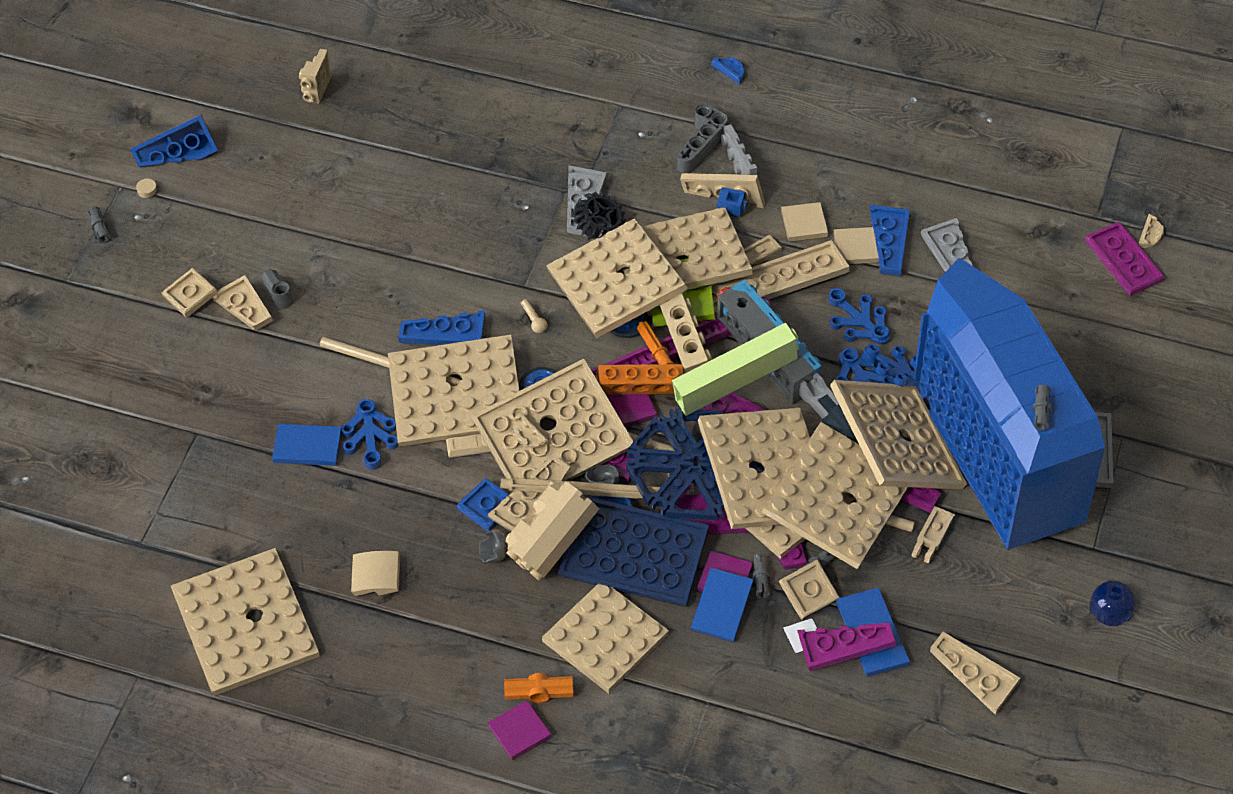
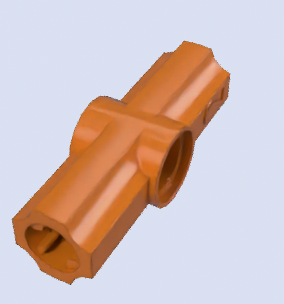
M535 673L530 675L529 678L504 679L505 700L529 699L534 703H543L549 700V698L573 697V677H548L543 673Z

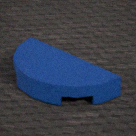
M717 57L712 60L711 65L738 84L743 81L744 69L743 64L733 57H729V59Z

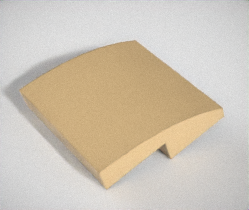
M371 551L354 554L351 592L354 596L376 592L380 596L399 591L400 553L398 551Z

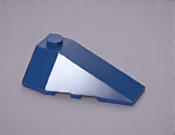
M200 114L130 150L140 167L201 159L218 151V148L203 115Z

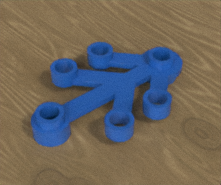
M834 288L829 292V303L834 307L842 308L852 317L841 318L840 316H833L830 319V327L832 329L839 330L842 326L864 327L867 329H846L844 334L846 341L853 342L856 338L871 339L877 344H884L889 341L890 331L884 325L886 309L882 306L876 307L874 309L876 325L870 321V306L872 303L870 295L863 294L860 296V313L845 300V292L842 289Z
M869 344L864 348L862 353L863 359L871 363L877 362V360L881 361L876 368L877 374L881 376L894 375V383L898 386H916L921 391L920 381L914 382L913 380L914 371L911 370L904 357L906 350L903 347L897 345L892 350L891 354L896 358L897 362L880 353V348L875 344ZM912 356L909 363L914 369L916 356Z
M846 348L840 353L839 362L842 364V368L835 380L848 381L847 376L851 368L855 374L853 381H874L894 384L893 376H881L876 373L875 366H878V363H881V361L868 362L863 357H860L853 348ZM860 366L869 367L872 372L862 370Z
M363 399L357 405V414L341 427L344 437H352L344 442L343 449L347 455L354 454L356 452V445L366 436L367 452L363 456L364 464L369 469H376L381 464V456L376 451L374 435L386 442L388 449H396L398 447L397 436L387 433L396 430V421L378 412L376 403L371 399ZM372 418L384 424V430L374 425ZM364 419V426L354 435V428Z

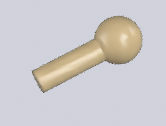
M524 299L521 305L532 321V330L536 333L545 332L548 327L546 320L539 318L529 300Z

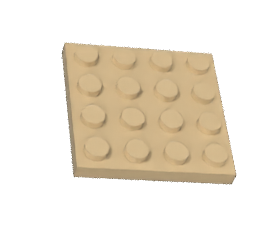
M597 584L542 636V642L609 694L669 635V630L614 588Z

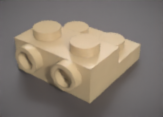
M320 49L318 55L314 56L313 62L306 61L304 68L300 70L301 92L304 93L303 99L306 102L319 104L331 79L328 51L325 49Z

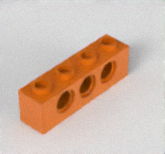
M682 364L598 365L596 378L605 395L675 394L672 380L683 375Z

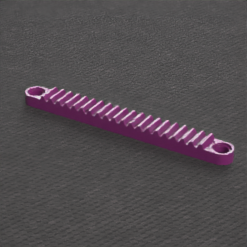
M766 299L770 305V308H772L771 302L768 299ZM715 316V320L698 323L699 327H696L697 333L701 332L706 344L702 345L703 348L707 344L709 346L712 345L714 341L719 342L721 338L726 339L728 335L733 336L717 316ZM671 335L659 340L661 345L667 349L670 360L675 361L679 355ZM645 346L604 365L659 364L652 358V352L648 346ZM598 367L591 370L595 377Z

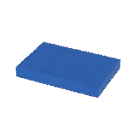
M278 424L272 457L273 463L337 466L342 434L341 427Z
M710 568L691 631L734 642L753 585V579Z

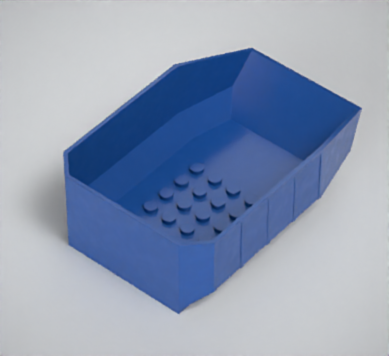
M958 258L938 279L928 311L922 314L913 380L914 382L920 381V395L922 399L928 398L931 409L928 412L1006 549L1010 550L1087 522L1105 444L1098 416L1025 299L966 261ZM1038 385L1050 387L1049 401L1052 408L1049 413V428H1046L1044 431L1034 428L1035 412L1033 411V404L1036 401L1035 388Z

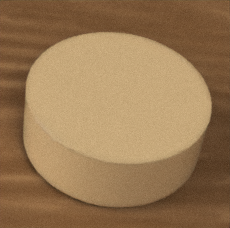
M142 179L136 185L137 193L140 197L150 198L157 192L156 183L152 179Z

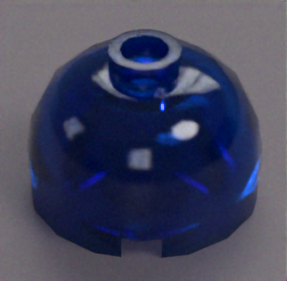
M1112 580L1103 582L1093 591L1089 602L1090 611L1094 613L1097 617L1096 620L1108 626L1122 625V622L1131 619L1135 610V596L1131 589L1122 582Z

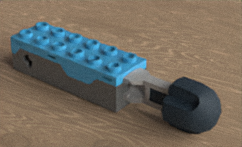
M745 279L731 288H723L717 295V318L740 345L784 324L781 316L772 311L767 300L762 299L758 295L756 288L752 284L749 285ZM796 340L799 350H797L798 359L767 374V376L792 404L803 399L822 418V423L858 443L835 395L820 376L821 362L817 357H813L804 342Z

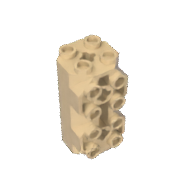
M567 481L550 482L547 489L534 502L535 515L531 517L529 515L523 516L517 526L506 537V543L508 544L506 554L515 560L521 568L530 571V574L539 581L542 577L546 576L599 510L588 497L586 499L582 492Z

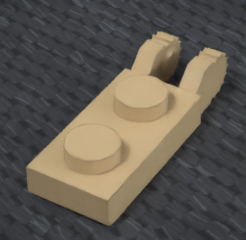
M934 506L917 538L912 557L917 558L924 545L929 548L924 562L930 563L935 550H938L954 520L955 514Z

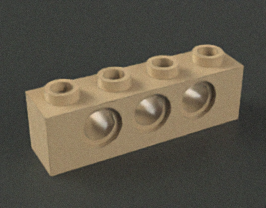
M682 293L660 304L685 373L711 361L712 358L708 349L704 350L702 346L706 344L701 332L697 333L696 327H699L695 315L691 316L689 313L692 310L689 299H684ZM691 350H697L694 353H689Z

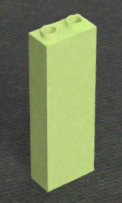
M784 323L673 379L675 399L685 416L797 360V350H799L796 342L798 336L793 328L790 329Z

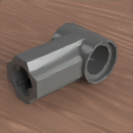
M268 269L264 271V274L260 277L261 282L274 299L275 306L278 308L289 307L292 304L289 284L283 281L276 270Z

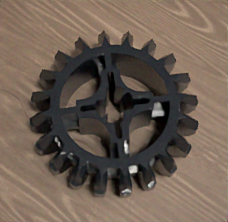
M595 191L579 199L574 206L572 216L574 217L573 223L578 224L576 230H582V235H587L588 240H595L625 224V212L621 211L622 206L616 204L617 200L613 201L610 199V195L605 197L603 192L598 195Z

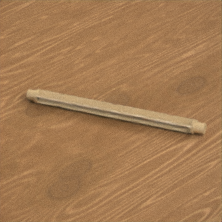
M510 477V479H501L500 488L511 491L544 492L550 482L557 480ZM567 481L582 492V495L643 498L636 485ZM647 486L652 493L657 492L660 488Z

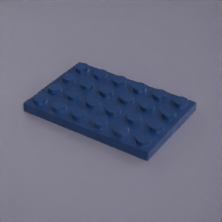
M588 497L599 510L565 551L558 571L559 577L592 585H605L617 591L686 607L709 531V525L681 518L666 517V515L662 516L660 513Z

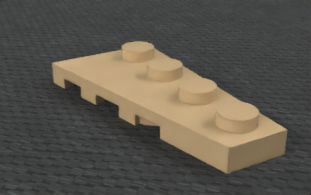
M682 173L680 180L684 193L710 197L711 195L719 197L721 188L724 187L744 191L745 200H748L749 203L757 204L759 208H764L765 206L758 175Z
M551 455L527 479L562 481L570 466ZM513 491L487 517L512 532L523 516L529 515L531 517L535 515L534 502L543 492Z
M942 632L931 646L930 652L995 715L1020 682V677L945 632Z

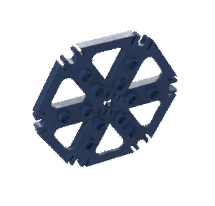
M675 408V411L670 409L669 418L660 413L659 420L656 415L628 447L627 458H633V460H626V470L648 507L651 504V509L654 510L657 506H662L660 514L662 516L666 514V517L716 521L717 517L723 519L722 511L725 510L704 439L702 438L697 443L685 423L687 421H698L699 416L725 414V411L697 410L685 416L681 408ZM656 433H663L675 451L644 449V446ZM694 461H698V466H693ZM758 461L749 463V467L755 469L757 473H762L765 470L758 468L764 467ZM643 472L672 473L655 493L649 491L641 477ZM695 484L708 507L705 510H688L679 508L677 504Z

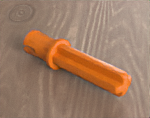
M640 322L637 330L652 352V358L659 365L674 364L667 354V349L661 345L648 322Z

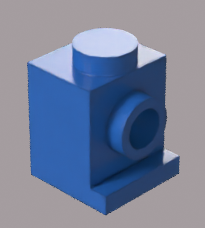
M722 187L717 200V209L726 208L729 215L740 217L741 212H746L748 200H745V192Z

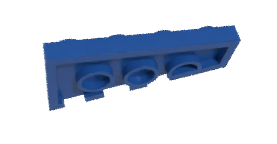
M870 205L880 274L901 275L910 212L908 209Z
M480 310L477 314L468 315V312L459 313V316L448 318L447 315L433 320L422 318L401 321L398 336L399 343L445 345L482 339L485 310Z

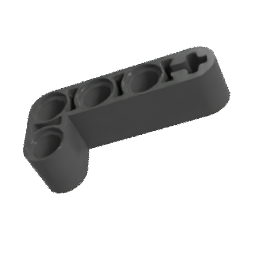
M699 104L695 107L694 125L698 130L677 153V169L680 173L693 172L721 141L724 126L728 125V117L725 113L707 104Z

